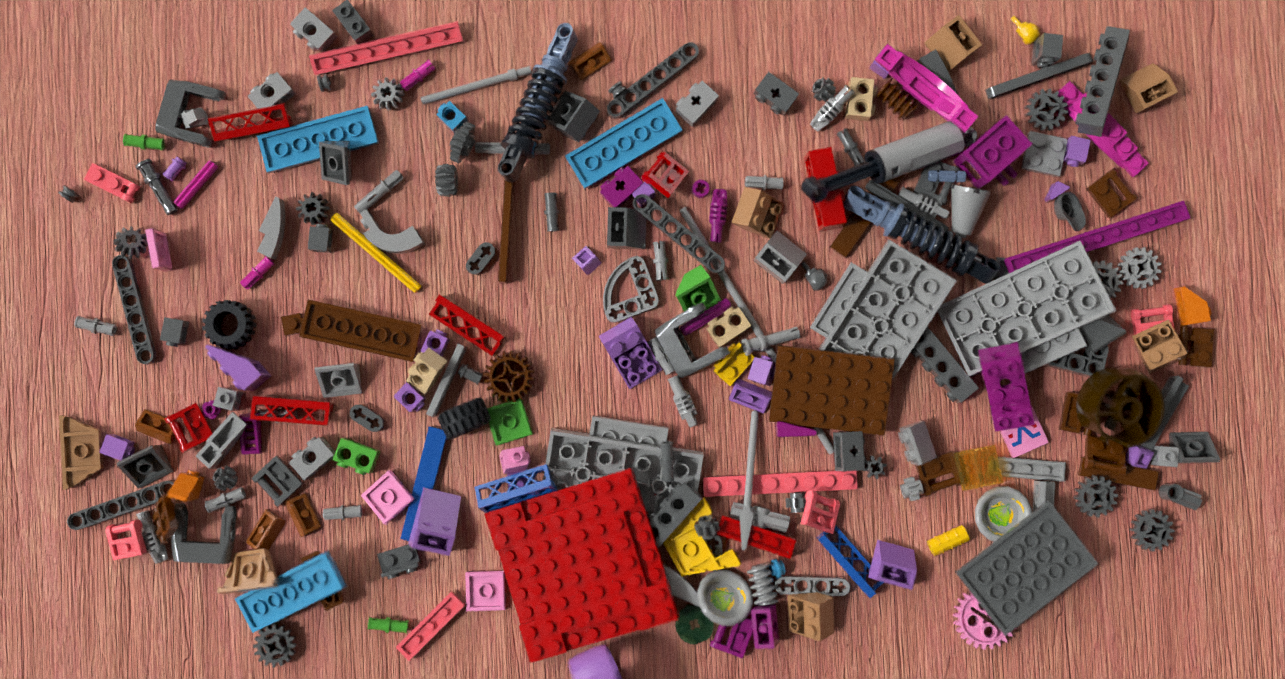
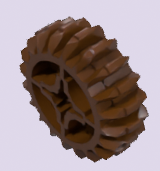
M506 351L502 352L503 358L496 354V362L493 359L489 360L493 366H485L486 369L490 370V373H483L484 376H489L488 380H484V384H491V386L486 388L487 391L494 389L491 396L494 397L498 393L499 401L505 396L506 403L509 402L510 397H512L513 402H516L517 395L521 400L524 399L522 392L529 395L530 392L526 389L527 386L529 388L534 387V385L529 384V380H536V378L530 377V374H534L535 370H528L533 364L531 362L525 364L528 360L527 357L520 360L521 353H518L515 358L514 351H510L509 357H507ZM509 361L519 363L524 371L514 372ZM504 363V372L494 377L497 367ZM508 371H510V374H519L518 376H514L513 381H511V383L507 379H500L504 378L505 375H507L506 373ZM525 376L522 387L516 391V380ZM505 382L510 393L501 391L496 383Z

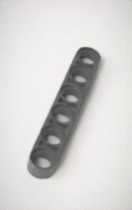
M692 42L684 44L614 98L607 106L609 116L614 119L622 117L693 62L699 53L698 46ZM693 47L696 53L689 57L685 54V49ZM672 59L680 60L681 65L678 68L671 67L670 61ZM663 70L666 73L665 78L657 79L655 77L656 71ZM642 82H649L651 88L648 91H643L640 88ZM628 93H633L636 96V100L629 103L626 101L625 96ZM612 105H619L621 112L613 114L610 111Z
M1086 53L992 86L985 90L988 100L1084 67L1092 63L1093 59L1090 53Z
M639 194L634 198L633 207L636 211L705 268L713 273L723 270L725 266L723 258L645 194ZM641 197L647 200V206L643 209L639 208L636 204L637 199ZM653 210H659L662 213V218L659 221L652 219L651 213ZM673 222L676 224L677 229L674 233H669L666 230L667 223ZM684 234L690 235L692 239L689 245H684L681 242V237ZM699 246L706 249V255L702 258L696 255V249ZM713 259H718L721 262V266L717 270L712 269L710 265Z
M118 255L113 259L112 267L137 361L141 364H152L156 360V351L132 260L127 256L122 257ZM121 259L127 261V266L124 269L118 267V261ZM126 277H130L132 280V284L128 288L123 286V279ZM131 295H134L137 300L133 306L127 303ZM135 314L141 316L139 324H134L132 321V317ZM140 332H144L146 335V340L142 343L137 340V335ZM146 350L151 353V358L148 361L142 359V353Z
M164 481L72 513L67 519V525L72 530H79L155 504L162 494H167L164 490L166 484L173 485L175 481ZM149 490L155 492L156 496L153 501H149L146 497V493ZM131 496L137 499L135 507H130L128 504V499ZM112 503H116L119 506L116 514L110 511ZM94 509L100 512L98 520H94L91 516ZM75 516H80L82 519V524L79 527L73 523Z

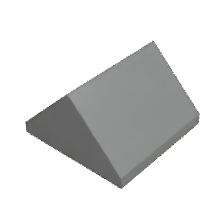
M350 363L315 367L323 398L362 394L359 364Z

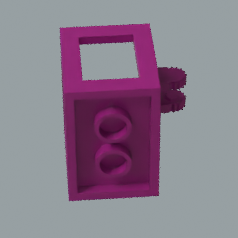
M1006 115L954 159L953 163L960 171L966 172V177L976 189L981 188L994 177L1001 185L1006 186L1008 181L1001 171L1004 169L1011 178H1015L1017 173L1010 163L1029 148L1032 143ZM967 160L981 178L976 180L962 163Z

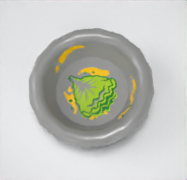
M998 486L986 491L978 500L975 508V522L979 531L988 540L994 542L1032 513V508L1028 499L1019 490L1009 486Z
M716 570L708 573L701 580L697 591L698 604L703 614L712 622L722 626H733L744 621L750 614L753 604L752 591L747 581L735 572Z

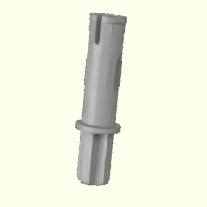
M395 170L385 180H380L381 183L354 206L359 213L369 209L388 191L391 192V189L404 178L398 170Z

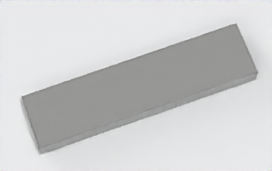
M457 344L428 408L427 415L431 417L437 415L467 349L465 346Z
M988 456L986 475L1065 482L1066 462Z

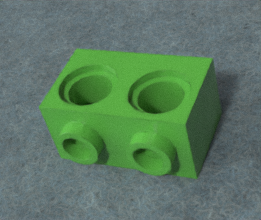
M341 438L333 460L337 461V465L348 469L350 466L356 468L355 472L366 475V473H373L381 451L347 438ZM346 448L351 451L349 459L343 456V451ZM363 455H366L369 458V464L367 466H364L361 463V458Z

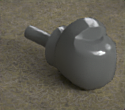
M805 261L800 263L807 271L805 277L814 291H819L827 285L828 275L825 271L817 270L816 268L810 269Z

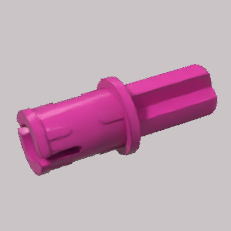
M427 60L416 70L412 69L413 72L400 81L402 88L407 91L419 81L422 82L424 77L436 70L435 67Z
M265 256L241 280V285L249 290L260 278H264L263 275L275 263Z

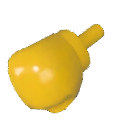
M1015 16L1011 18L1018 26L1016 32L1023 38L1025 44H1032L1038 39L1040 35L1038 26L1033 23L1028 24L1026 21L1021 23Z

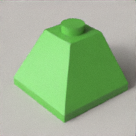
M702 265L684 274L675 294L684 312L701 302L704 303L706 307L704 311L721 301L710 276Z

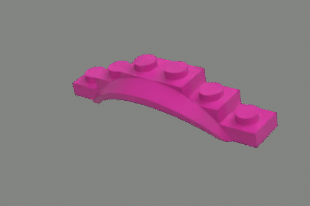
M889 44L875 58V61L885 68L891 77L903 85V89L928 109L934 110L946 121H951L964 133L978 118L968 108V105L938 76L904 53L896 51Z
M1069 81L1058 91V97H1065L1062 103H1067L1068 105L1064 109L1068 111L1070 117L1076 122L1077 114L1082 113L1083 110L1080 108L1082 97H1086L1087 94H1082ZM1108 113L1102 136L1086 135L1111 160L1134 177L1148 162L1136 151L1138 147L1126 136V130Z

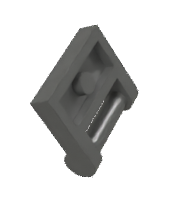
M939 161L923 168L913 192L916 194L923 193L943 203L942 205H946L947 195L953 182H945L940 195L934 194L939 180L936 182L928 181V172L930 170H937V172L939 170H949L957 173L960 169Z
M278 455L252 477V480L258 483L275 501L274 504L277 507L281 506L304 484ZM266 474L283 492L281 496L263 478Z

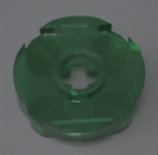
M687 605L678 613L679 619L675 621L676 632L684 642L693 645L709 639L714 629V623L703 614L701 608L697 605ZM697 619V623L700 626L699 628L695 627L693 630L689 622Z

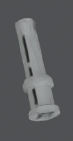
M793 327L764 336L759 334L756 338L749 340L745 338L741 341L742 349L745 355L748 356L752 352L765 351L767 347L799 339L800 332L797 327Z

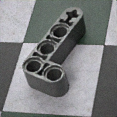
M1106 345L1100 349L1097 355L1086 347L1084 356L1071 353L1058 359L1057 363L1051 362L1044 366L1090 377L1094 374L1089 370L1091 363L1095 366V372L1104 369L1109 348ZM1071 359H1075L1077 362L1075 368L1071 367Z

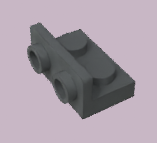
M409 544L377 554L382 570L381 577L387 576L388 580L398 577L399 572L405 570L407 574L417 571V567L422 564L418 550L412 548Z

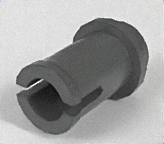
M462 364L457 373L460 375V378L464 377L478 385L483 373L468 367V364Z

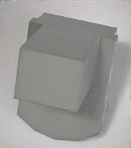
M202 108L185 110L181 113L183 124L186 128L202 127L208 123V116Z

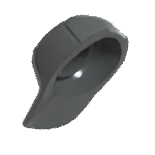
M1071 192L1060 194L1054 202L1056 217L1059 220L1068 221L1074 231H1080L1085 226L1086 218L1078 197Z

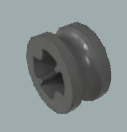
M324 74L323 77L317 75L321 92H324L325 89L332 90L328 74Z
M622 81L617 82L609 89L608 92L613 94V99L627 89L626 86H622Z
M66 185L63 186V191L58 192L72 203L74 198L79 196Z

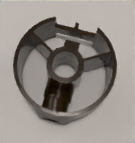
M1111 367L1095 372L1085 381L1077 397L1076 411L1080 424L1100 434L1099 440L1106 443L1108 440H1112L1131 448L1145 443L1156 433L1164 416V399L1159 387L1146 375L1130 368ZM1122 380L1116 391L1109 390L1111 386ZM1104 415L1108 417L1104 425L1105 428L1114 431L1118 422H1120L1124 431L1112 436L1104 433L1099 416Z

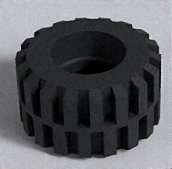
M231 300L216 302L217 305L212 304L209 307L211 310H206L204 313L207 315L206 319H202V322L205 323V326H202V330L206 331L204 335L210 339V343L220 348L238 349L239 346L243 347L246 345V342L252 340L250 336L255 335L256 331H253V328L257 327V323L253 321L256 318L255 315L251 314L252 310L250 308H247L242 303ZM232 313L237 317L238 328L235 333L226 336L222 332L221 322L226 315Z
M475 398L441 413L437 417L446 439H454L491 421L490 414L482 398Z

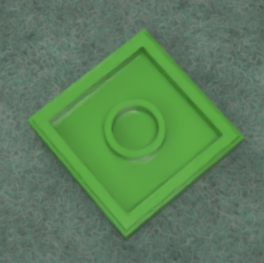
M520 398L516 402L509 401L508 403L487 408L491 417L489 426L496 446L533 434L523 401Z

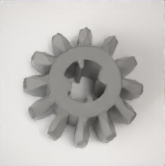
M385 77L384 83L378 80L379 86L373 85L372 87L376 91L371 93V96L375 98L374 104H379L380 109L386 106L388 111L391 110V105L398 108L396 102L402 103L403 100L400 96L404 95V92L401 91V84H396L397 81L395 79L389 81L387 77ZM385 92H386V93H389V92L391 93L390 96H389V95L385 96L384 94H385Z

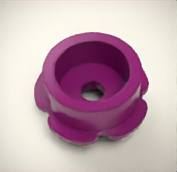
M214 400L205 402L202 405L204 417L215 419L220 414L221 408L213 406Z

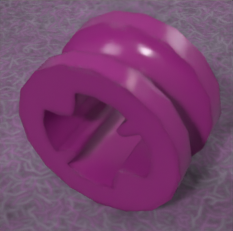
M705 180L694 182L692 187L693 195L697 198L707 196L710 188L709 184ZM699 184H701V187L705 186L704 193L696 191Z

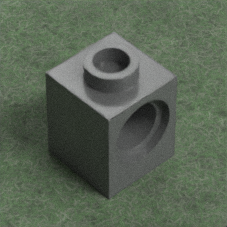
M316 224V227L310 226L308 250L331 253L333 230L327 228L328 225Z
M164 317L160 340L166 341V345L178 347V343L185 344L189 322Z

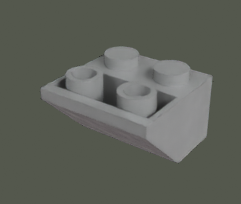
M776 231L753 261L784 284L807 254L779 231Z
M918 421L899 428L898 436L900 442L905 444L906 451H904L908 462H911L913 465H922L937 458L925 421Z

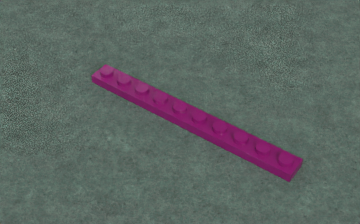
M1180 201L1005 258L1004 261L1008 273H1011L1078 241H1081L1087 253L1188 220L1190 215L1185 202Z

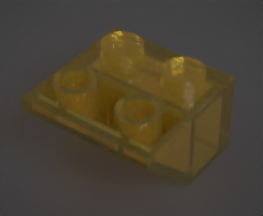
M995 445L954 453L962 491L1004 483Z

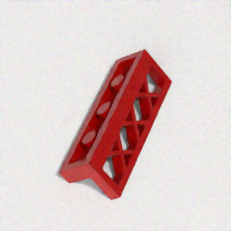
M282 103L208 118L214 141H220L290 127L292 119L291 115L288 116L285 104ZM281 109L283 117L272 118L270 116L273 110ZM259 113L265 117V120L254 122L251 118L254 114ZM236 117L247 121L246 124L235 126L232 122ZM222 121L228 126L216 130L214 122Z
M439 294L435 300L436 304L429 315L493 356L505 337ZM440 305H443L447 308L448 316L440 318L435 312ZM461 317L464 327H454L452 318ZM467 328H478L480 337L473 339L469 337ZM491 337L497 343L492 350H489L485 347L483 339Z
M253 396L250 419L329 426L330 412H333L334 404L330 402ZM257 406H263L269 410L263 416H256ZM277 408H285L288 413L282 418H278L274 411ZM299 409L305 410L307 415L302 419H297L293 413ZM316 411L325 412L324 421H316L312 415Z
M722 515L719 522L720 530L716 531V535L741 543L740 521ZM751 525L747 545L790 559L796 540Z

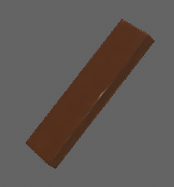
M1081 457L1078 476L1091 478L1092 475L1097 476V478L1103 476L1105 480L1108 479L1114 483L1155 491L1159 472L1127 465L1124 476L1117 475L1116 472L1095 468L1089 470L1084 468V457ZM1094 459V461L1105 462V463H1110V464H1115V465H1117V463H1112V462H1107V461H1102V460Z

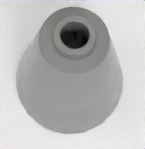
M952 184V232H956L955 236L959 235L962 238H966L967 235L972 234L990 196V191Z

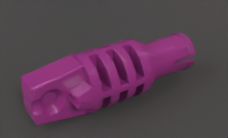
M714 189L709 216V223L711 225L710 242L722 243V229L726 224L727 190Z

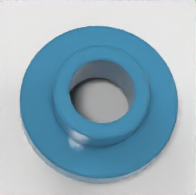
M771 560L769 569L772 571L771 575L777 579L781 578L782 575H785L784 563L782 560Z

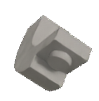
M366 209L360 213L362 219H360L365 229H370L363 234L373 245L381 250L394 254H404L415 251L425 245L414 226L399 234H387L380 229L370 211Z

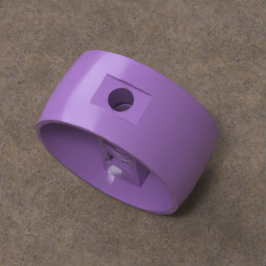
M606 644L593 647L569 659L573 679H622L616 662Z

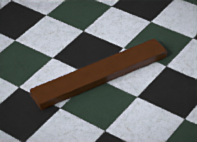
M505 179L498 281L503 284H507L514 186V182L510 183Z
M904 175L883 182L880 185L893 192ZM853 213L830 245V248L846 258L871 222Z

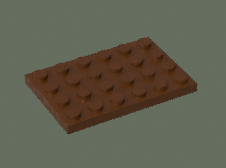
M778 345L769 422L777 423L780 421L793 425L850 432L862 431L867 434L885 436L895 359Z

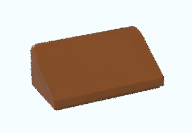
M598 42L568 63L581 81L612 61L604 45Z
M144 409L135 423L136 431L170 445L175 438L170 425L166 424L164 420L166 417Z
M306 493L285 502V506L301 537L322 527Z
M265 509L246 543L254 550H269L286 521Z

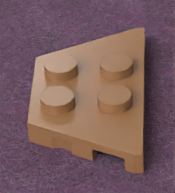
M59 415L63 490H67L104 469L103 454L99 453L102 447V434L100 429L68 416Z
M257 549L235 553L231 560V565L224 575L227 577L223 588H218L217 593L230 594L278 587L269 550Z

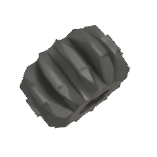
M449 164L438 165L435 170L437 193L445 197L456 195L459 185L457 168Z
M311 192L310 198L304 194L305 200H298V203L302 206L296 207V210L300 211L298 217L304 218L303 222L306 224L310 222L312 225H315L316 220L319 223H323L321 217L328 218V215L324 212L330 210V207L325 206L328 200L323 199L321 194L316 196L314 192ZM311 206L316 207L315 212L310 210Z
M132 226L129 230L123 227L122 233H116V239L113 242L116 245L115 251L121 252L122 257L127 254L130 260L133 255L139 258L140 253L144 254L146 252L145 247L148 246L146 234H141L140 228L134 231Z

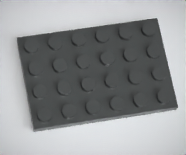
M1046 501L960 567L955 573L1003 635L1006 636L1098 565V562L1050 501Z

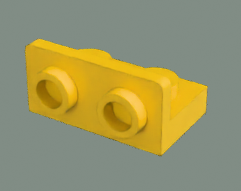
M740 342L736 345L732 343L728 348L730 354L724 359L720 358L713 365L715 367L713 372L729 386L736 381L754 360L752 354L745 355Z

